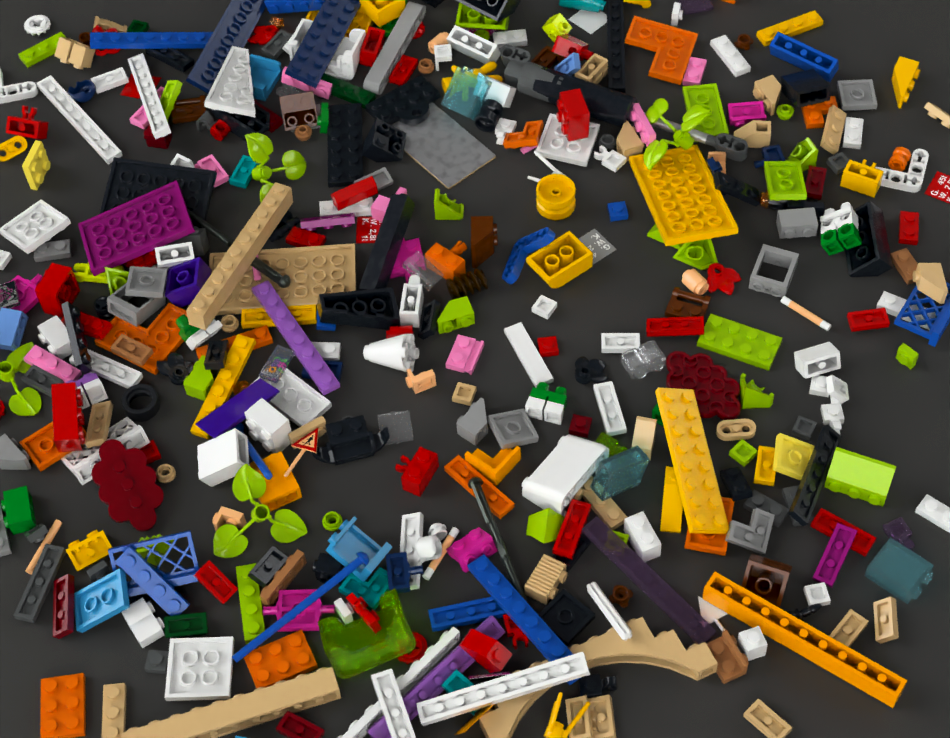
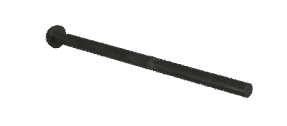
M188 209L193 222L205 228L206 231L222 241L225 246L230 247L233 244V240ZM257 257L251 263V266L273 280L279 287L287 288L290 285L291 278L288 275L282 276Z
M473 477L469 480L468 487L474 492L512 586L528 603L482 490L483 480L479 477Z

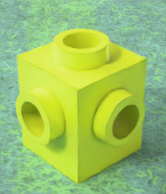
M558 13L551 16L542 29L555 43L558 35L568 34L572 27L562 14Z

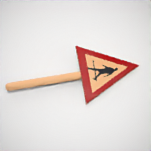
M319 428L291 445L302 450L285 472V478L288 477L305 451L317 453Z

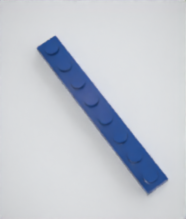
M90 32V49H204L213 32Z
M485 554L467 565L472 575L548 662L573 655ZM580 678L568 681L567 683L570 686Z

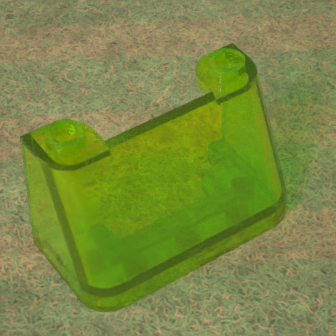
M396 588L385 592L379 599L381 610L377 611L376 614L380 618L378 623L382 629L376 634L361 618L344 626L339 618L332 616L318 621L324 651L338 677L342 679L351 678L409 653L415 648L416 640Z

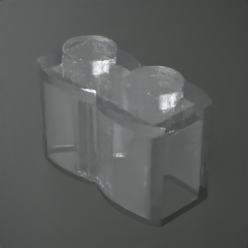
M655 340L648 341L638 348L630 349L621 355V364L631 380L641 379L648 372L659 371L666 363V357Z

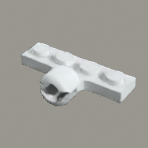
M421 512L402 515L400 552H407L410 567L420 566L423 562L438 559L442 555V544L436 535L423 537L424 515ZM420 574L411 575L410 590L420 589Z

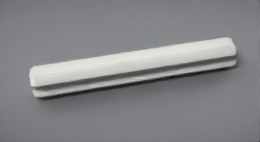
M596 582L588 583L586 586L588 593L621 639L626 641L628 638H631V629Z

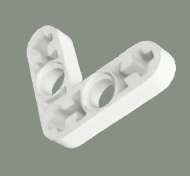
M0 68V104L37 96L38 88L36 83L32 81L4 86L3 73ZM17 91L16 94L10 95V92Z
M924 149L914 150L908 173L876 167V169L884 171L880 186L912 193L920 191L928 162V152ZM918 157H922L921 162H917ZM917 168L920 169L921 172L916 173L912 169ZM895 177L900 179V181L894 182L891 180V178Z

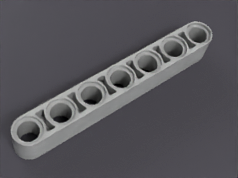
M411 1L407 3L363 83V89L378 95L383 93L389 82L388 77L402 55H404L425 16V5Z

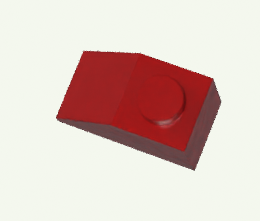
M470 629L459 645L489 673L502 671L513 655L498 640L475 629Z

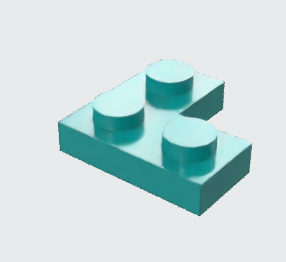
M379 567L368 582L361 581L351 573L339 587V592L345 596L352 592L357 598L361 596L368 604L366 608L370 611H375L389 592L387 571Z

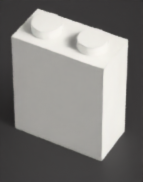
M236 428L197 446L199 480L210 487L235 477L238 470L244 464L249 465L248 438Z

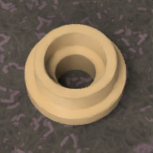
M225 315L221 319V324L223 325L221 329L224 332H234L239 327V321L233 315Z
M169 464L160 465L156 471L157 480L162 483L171 482L176 476L175 468Z

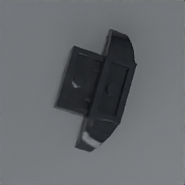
M363 415L325 424L329 442H326L325 447H317V453L312 452V455L321 462L335 465L374 456L387 443L390 436L388 428L385 427L376 434H373L372 431L368 432Z

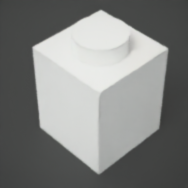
M759 626L739 632L738 647L740 652L746 655L748 661L765 656L768 644Z

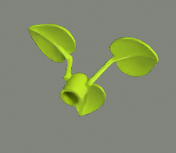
M663 98L657 99L648 108L645 115L650 124H654L660 118L675 132L673 135L675 142L661 139L660 142L658 140L651 142L643 156L646 167L650 171L652 170L653 166L667 152L668 144L675 145L677 148L681 146L684 150L691 148L694 139L690 136L689 131L708 117L711 112L700 105L691 107L682 118V130H677L662 116L669 108L668 102Z
M261 133L245 135L251 159L255 163H260L252 169V178L255 181H260V183H265L260 190V203L274 185L267 181L271 177L272 172L285 170L286 177L290 180H296L303 176L306 171V161L299 152L295 150L285 152L282 157L284 167L270 169L268 166L263 165L270 159L268 155L273 152L271 140Z
M33 342L18 347L9 354L6 361L0 362V379L4 382L11 381L17 393L9 400L10 410L19 416H34L40 412L42 407L41 397L35 389L26 387L20 392L14 380L15 373L20 371L25 374L31 367V365L24 361V357L34 347Z
M244 464L234 477L232 490L234 496L239 501L243 502L250 499V502L255 505L251 512L252 519L240 531L232 524H225L219 527L213 538V554L220 558H232L240 555L248 545V540L242 533L254 522L261 523L266 519L273 523L270 529L271 535L280 543L293 542L306 535L308 531L302 519L291 510L280 509L275 513L274 519H272L268 506L259 504V502L253 499L260 498L265 493L266 481L264 477L248 464Z

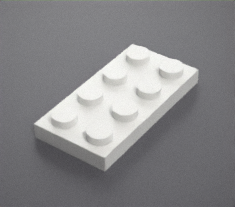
M286 367L282 369L280 374L276 372V374L273 373L271 375V373H268V370L263 373V375L268 377L274 375L273 378L279 380L275 383L270 381L271 379L261 378L280 391L268 403L299 427L322 416L332 407L331 401Z

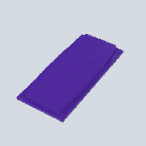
M260 378L195 425L212 438H216L245 420L244 412L258 400L263 398L269 402L280 391Z

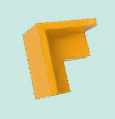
M516 446L513 450L511 448L501 449L494 458L477 448L473 453L467 451L464 454L465 461L493 485L497 486L521 460V448Z

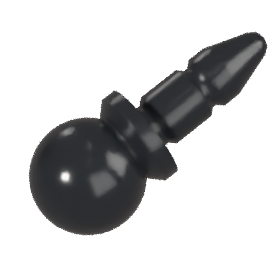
M814 604L801 611L796 608L795 612L788 611L787 613L804 622L803 617L816 613L822 606L821 604Z

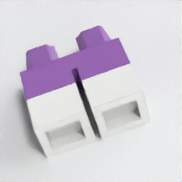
M89 372L77 381L70 380L66 382H76L77 389L81 388L84 402L82 409L90 406L86 395H88L92 405L108 399L104 386L96 373L92 374Z

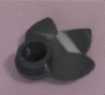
M176 352L170 353L167 361L156 362L158 371L162 375L169 376L170 381L175 385H182L184 379L190 375L194 366L192 361H184V358Z
M584 356L579 357L575 362L576 381L580 384H588L590 381L596 383L605 382L609 379L603 373L606 366L605 362L601 359H591L589 361Z

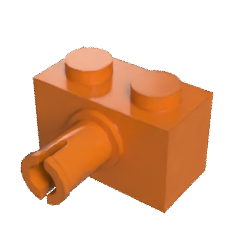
M458 241L452 249L448 250L436 242L425 253L426 268L446 280L450 278L453 281L454 276L460 278L462 273L466 274L465 259L460 257L467 250L466 244Z

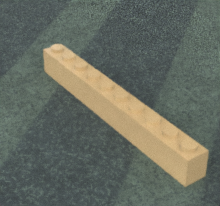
M277 182L274 183L187 308L189 325L206 331L292 205V187Z
M323 667L316 672L300 674L288 681H278L266 688H256L253 692L247 694H237L225 701L218 700L209 706L195 707L190 712L173 714L161 721L154 720L142 727L129 728L126 732L121 733L122 738H218L281 718L287 710L291 713H296L340 699L341 694L333 667Z

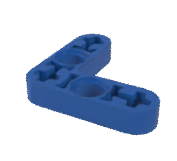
M545 227L519 239L512 248L502 274V279L509 285L513 284L520 276L527 255L549 245L554 240L556 234L549 227Z

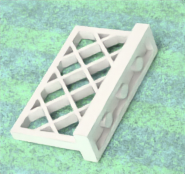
M128 417L109 428L108 437L110 436V438L107 440L114 439L120 441L126 450L131 448L141 449L150 443L143 428L140 425L137 426ZM83 444L81 451H72L61 458L63 464L77 477L82 485L92 480V468L101 461L99 456L100 446L90 449L87 448L86 444Z

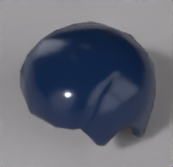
M91 80L77 81L76 87L70 86L68 93L76 102L85 103L95 95L96 86Z

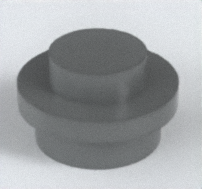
M603 134L599 139V146H604L607 150H611L616 146V139L612 134Z

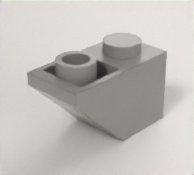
M482 397L477 402L472 403L469 411L465 415H461L456 423L457 434L475 446L488 433L485 402Z
M6 434L0 436V469H31L32 467L29 463L30 456L25 450L20 451L17 441L14 438L10 439Z

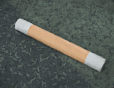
M782 297L781 303L821 328L829 331L832 327L831 324L788 297Z
M452 527L442 543L441 557L432 560L422 575L425 580H430L445 556L446 549L451 546L460 532L456 527Z

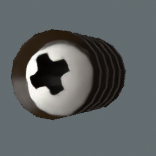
M476 268L473 272L468 271L467 276L462 273L460 278L454 276L453 281L450 278L446 280L447 289L452 299H454V296L461 298V293L467 296V291L474 295L475 288L478 292H481V286L486 290L488 289L487 279L482 269Z

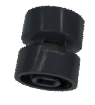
M492 99L484 100L474 120L476 127L484 132L494 131L503 113L502 105Z

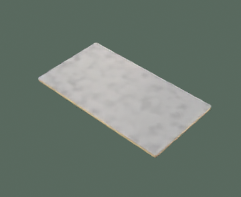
M432 102L429 104L430 114L422 123L406 125L398 121L392 124V126L406 133L404 151L447 189H451L496 158V155Z

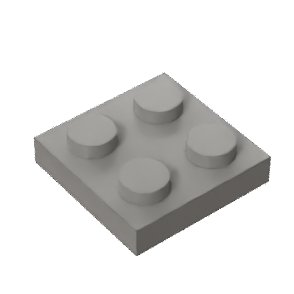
M872 79L837 81L842 111L877 109L878 104Z
M130 266L125 295L163 298L168 268Z
M524 408L488 415L487 422L502 450L538 442L539 436Z

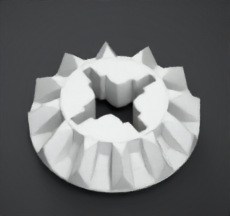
M35 15L25 21L24 28L27 34L32 36L38 34L40 36V33H46V30L50 29L51 23L48 17Z

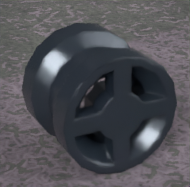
M101 296L94 301V308L100 319L106 320L114 316L108 312L107 296Z

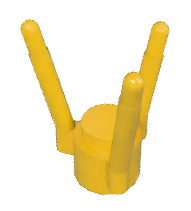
M560 692L557 700L554 701L549 723L543 736L546 738H567L569 732L591 703L587 701L564 730V725L556 721L563 693Z

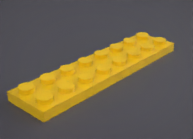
M658 387L655 394L689 533L727 534L729 525L694 390Z

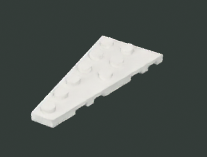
M231 47L205 99L204 107L255 117L256 111L248 49Z

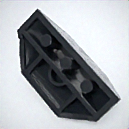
M254 104L255 117L210 108L218 120L221 119L226 122L230 127V131L245 141L246 134H264L270 129V113Z

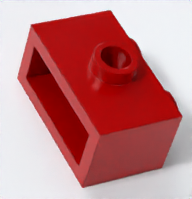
M369 26L360 50L359 64L372 67L384 46L385 30Z

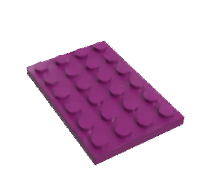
M177 180L78 224L90 270L94 276L105 272L104 267H117L155 250L156 247H162L195 232Z

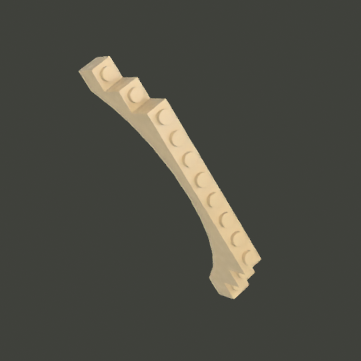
M643 617L633 618L626 622L632 631V637L626 641L622 640L612 627L605 634L592 636L587 642L580 645L574 644L568 648L573 654L584 652L589 669L616 663L649 664L671 669L698 681L716 673L718 665L706 642L701 644L695 643L686 650L674 629L668 632L662 631L654 638ZM548 660L534 662L529 668L547 663ZM551 687L494 704L496 710H488L479 718L480 727L485 737L512 738L519 721L525 713Z

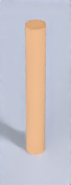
M56 519L25 570L27 573L32 575L45 544H51L63 524L60 520Z

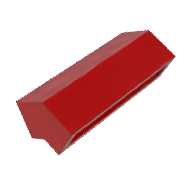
M370 176L331 194L333 204L339 211L378 193L377 184L373 176Z

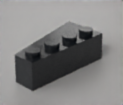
M393 287L319 294L317 309L320 322L385 330H390V326H399L400 316Z

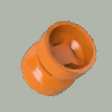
M896 147L888 161L889 167L892 170L904 171L907 162L911 158V152L905 147Z

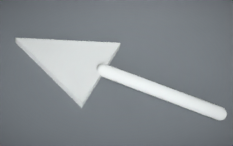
M698 596L702 628L715 622L722 632L726 629L718 619L726 616L728 613Z

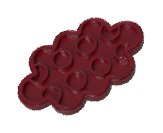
M674 351L667 356L666 368L669 371L666 378L667 388L693 389L701 418H711L715 415L722 420L738 418L741 412V404L737 399L740 394V384L735 379L727 377V370L724 367L714 365L711 357L703 353H697L690 357L685 352Z
M114 439L105 441L99 449L101 461L94 465L91 473L94 483L100 486L99 498L103 503L109 505L108 512L113 521L117 523L130 521L132 527L137 531H149L156 524L155 509L161 506L164 498L163 490L155 484L156 472L153 468L146 466L147 458L142 450L138 448L126 450L120 441Z

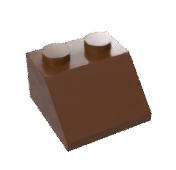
M471 216L472 268H477L493 255L494 246H498V236L494 235L497 234V223H493V216Z
M751 554L741 586L780 608L792 566Z

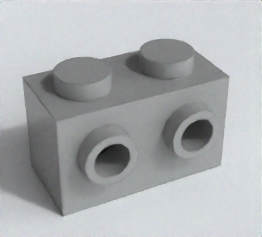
M814 207L778 210L776 224L780 239L816 236L818 220Z

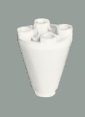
M402 334L365 345L363 355L365 360L403 372L411 369L413 372L415 359L419 358V349L415 346L414 334Z

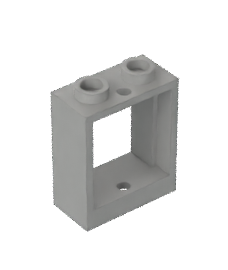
M763 244L750 276L749 289L782 298L786 296L797 267L799 254ZM766 262L787 268L788 272L784 282L759 276L758 273L762 263Z
M126 284L107 297L108 312L136 327L166 304L164 292L163 298L146 297L150 300L138 308L127 302L134 296L125 295Z

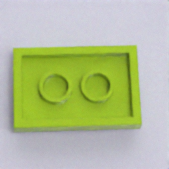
M764 161L763 167L769 200H806L807 192L800 161Z

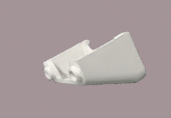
M302 18L288 43L290 62L313 23L312 20ZM354 28L350 31L349 37L344 36L325 71L326 74L343 80L353 79L360 60V50L366 36L365 30Z
M570 434L562 436L554 450L530 477L527 476L523 480L521 485L523 487L522 496L543 510L550 508L565 517L567 513L564 510L565 507L570 504L573 496L594 472L597 474L599 470L603 472L608 467L609 448L603 444Z

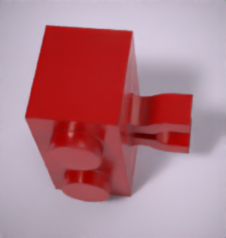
M22 106L23 117H7L6 133L34 139H47L49 122L34 119L37 108L31 107V112L28 113L29 106Z
M419 447L411 461L408 457L401 456V462L406 465L396 464L395 466L396 471L403 473L401 476L403 490L421 497L439 467L438 454L423 447Z

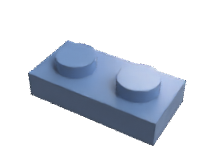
M571 53L554 67L555 70L571 76L581 69L579 53Z

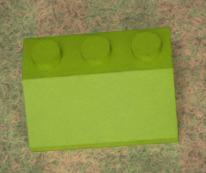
M459 3L456 26L461 28L508 30L509 16L497 22Z
M836 447L824 487L833 492L849 495L854 499L867 501L872 505L884 506L896 466Z

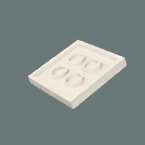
M550 113L536 151L544 158L587 167L600 130V124L589 122L588 138L568 141L566 135L562 133V124L558 122L556 114Z
M39 200L0 228V234L29 254L46 241H49L54 235L63 231L71 224V221L67 216L43 200Z
M234 637L170 638L165 700L230 699Z

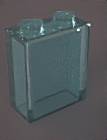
M457 66L440 105L475 120L492 82L488 81V76L482 73L475 75L473 74V69L466 66L462 69Z
M638 445L600 461L590 488L601 501H604L639 486L650 459Z
M890 537L868 565L865 577L909 604L912 598L916 600L923 590L921 589L922 585H928L934 574L931 572L934 565Z

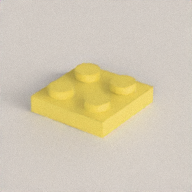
M35 140L22 165L32 190H38L40 184L44 181L46 172L49 171L51 166L42 141Z
M779 433L776 436L773 471L801 481L815 446Z

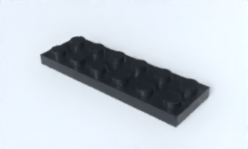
M362 103L328 105V187L350 186L354 184L355 180L363 177Z

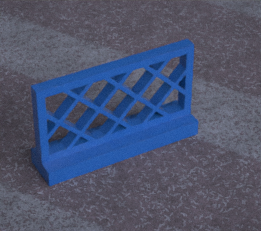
M946 282L947 288L950 291V283ZM916 285L896 317L894 324L929 339L928 344L935 347L950 322V294H947L943 306H936L935 300L925 295L926 298H918L917 294L922 292L917 289ZM929 302L931 308L924 309L922 303ZM917 304L919 310L911 311L909 306ZM935 312L937 318L929 319L927 313ZM922 314L925 320L917 321L915 315ZM910 317L912 322L907 323L901 320V318ZM927 324L930 329L929 332L921 329L920 325Z
M191 530L108 549L113 572L119 566L115 562L114 553L125 552L130 546L135 550L138 547H144L149 550L144 558L145 560L148 559L151 553L162 558L157 567L152 564L150 565L172 587L198 581L193 576L200 567ZM178 538H188L189 544L185 550L175 545ZM160 542L170 546L164 555L154 549ZM172 548L183 553L177 562L167 557ZM186 555L193 559L194 566L185 568L179 563ZM164 560L174 565L171 572L165 573L159 569ZM132 578L130 581H127L129 597L146 593Z

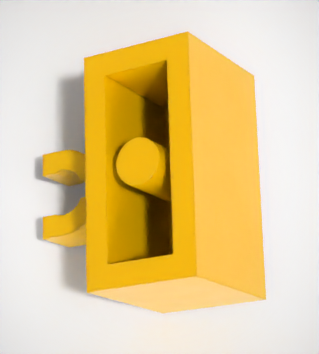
M849 159L843 171L840 186L874 198L881 185L884 171L876 169V163H873L872 166H867V160L863 159L862 164Z

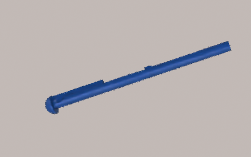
M364 552L356 553L358 558L234 654L232 658L237 663L351 574L361 564L368 565V555Z

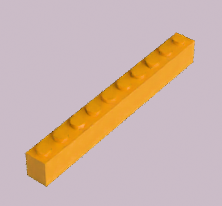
M717 572L713 573L704 586L703 600L752 628L759 626L764 635L892 708L895 706L907 683L906 679Z

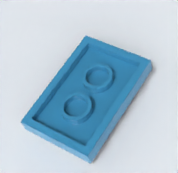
M119 568L74 593L76 631L83 633L130 608L126 572L123 569Z

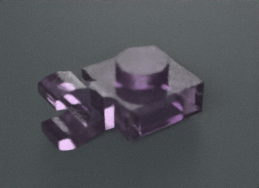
M902 517L883 524L882 529L893 545L899 542L901 550L906 556L914 552L912 548L915 547V544L910 539L912 531Z

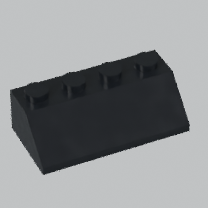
M521 0L455 1L500 22L515 12Z
M868 201L854 209L859 219L858 230L862 244L847 250L845 248L850 277L879 276L893 268L883 210L871 201Z

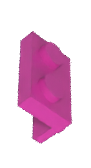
M763 101L728 104L730 126L742 127L753 120L766 121L767 119L764 113Z
M480 527L471 530L469 534L455 541L446 549L448 555L460 564L462 571L465 573L469 571L467 565L483 554L489 558L497 552L492 536Z

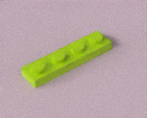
M256 563L236 567L246 644L265 631L263 607L260 599V585L248 577L249 572Z

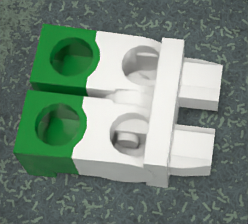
M849 202L843 203L840 210L835 211L833 208L825 210L824 215L820 217L821 246L829 256L844 251V247L847 250L862 244L858 230V215Z

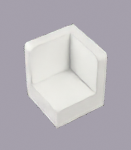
M451 44L434 45L436 71H439V62L452 61Z

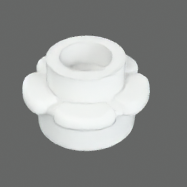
M434 523L430 526L428 535H436L440 541L447 536L446 525Z

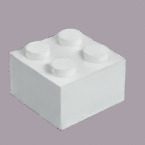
M263 398L244 412L247 420L246 424L249 427V435L253 440H259L265 450L278 453L290 445L288 433L292 431L289 419Z

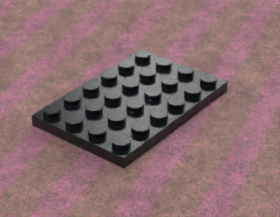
M114 157L100 214L177 180L187 209L206 221L217 173L213 170ZM192 221L193 227L202 228Z

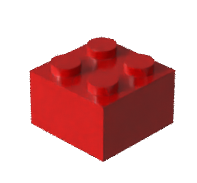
M580 88L560 92L559 100H557L559 112L556 113L558 122L562 124L561 130L563 135H566L568 141L588 138L590 112Z
M51 263L49 268L46 269L42 280L35 288V293L43 312L53 316L57 315L61 318L64 317L61 304L67 301L73 304L80 292L72 268L56 263Z

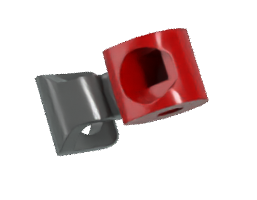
M206 111L196 121L199 132H202L207 126L211 135L218 141H222L230 132L228 124L221 119L214 122L209 111Z

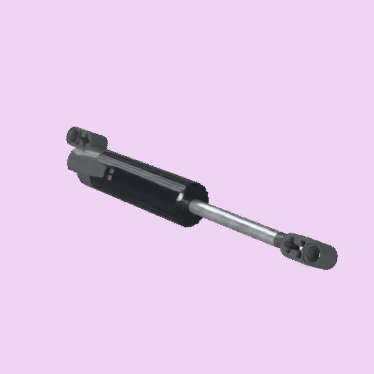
M504 45L500 49L502 64L506 66L504 72L505 82L510 86L516 87L519 93L557 105L560 92L580 88L590 112V117L621 128L627 120L630 124L632 123L630 121V114L633 111L634 103H638L636 97L532 63L530 53L527 50L512 45ZM660 118L654 124H651V126L675 133ZM667 120L677 130H682L681 124ZM695 129L689 131L690 136L695 141L715 147V151L726 152V158L739 162L747 158L748 144L744 139L727 133L713 136Z

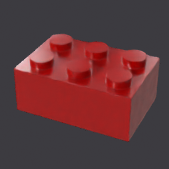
M76 382L51 384L53 433L58 452L81 451L82 444H85V432H83V426H81L85 425L84 413H82L84 402L81 388L77 389Z

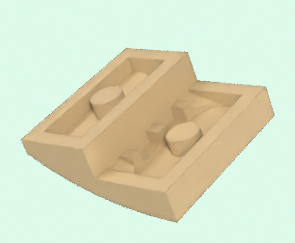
M610 694L588 698L585 695L565 699L568 725L587 701L591 703L569 732V738H617L612 697Z

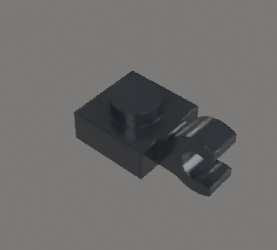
M600 674L581 677L579 679L580 696L586 695L588 698L602 696V691L617 690L616 676H609L600 680Z

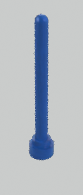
M241 422L230 429L236 428L244 434V426ZM248 440L249 455L267 480L272 479L273 474Z

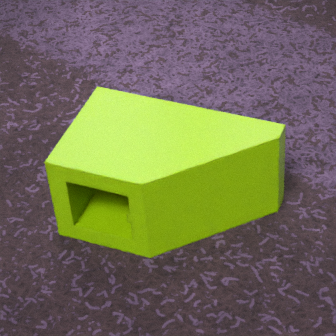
M467 296L448 302L437 320L439 334L475 324L474 311Z
M204 355L201 356L199 361L195 362L190 375L186 376L183 383L187 395L205 401L214 383L211 370H205L204 361L206 356Z

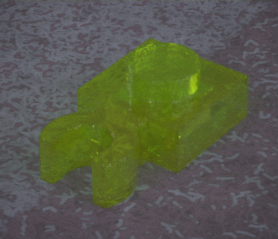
M604 432L594 441L608 447L609 457L612 455L618 463L623 462V457L619 456V454L628 455L629 450L626 447H618L619 441Z

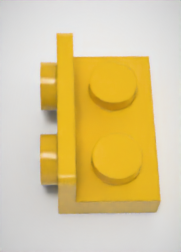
M94 530L86 535L87 539L81 542L78 539L68 544L69 548L66 549V552L77 572L109 555L108 549L112 548L103 530L100 532Z

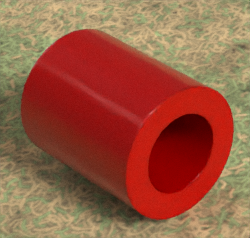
M413 325L390 326V330H386V339L402 334H413Z

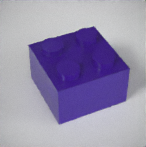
M201 257L169 267L165 296L177 307L191 304L212 273L211 268Z

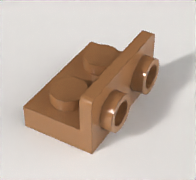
M727 630L722 632L721 637L706 643L718 663L716 673L723 684L746 674L749 664L748 659L744 653L739 651L735 637L730 635Z

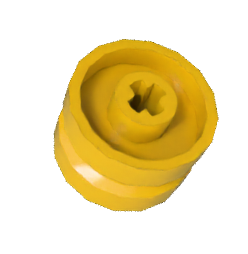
M551 174L543 177L537 183L536 207L541 216L549 220H562L574 212L576 205L574 182L565 175Z

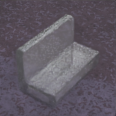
M419 251L408 257L402 265L411 275H418L420 277V284L428 291L443 278V274Z

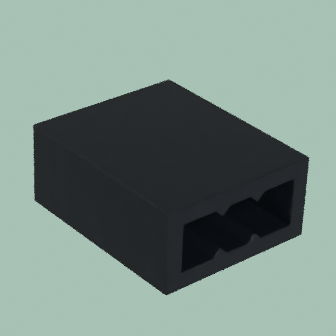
M814 69L781 76V92L797 108L830 100V84Z

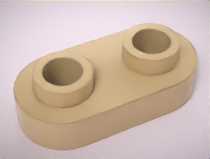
M750 419L723 420L717 424L716 428L717 437L723 441L751 439L756 432V424Z

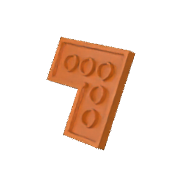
M634 16L626 35L625 43L656 52L648 76L681 85L698 38V33Z
M168 303L147 329L140 325L136 327L115 316L111 321L113 326L111 331L103 340L95 339L94 341L97 346L156 375L159 372L156 362L167 361L169 354L175 352L184 342L178 334L180 328L177 326L176 320L183 314L187 316V312L180 307ZM121 334L153 349L154 353L143 366L111 351L110 347Z

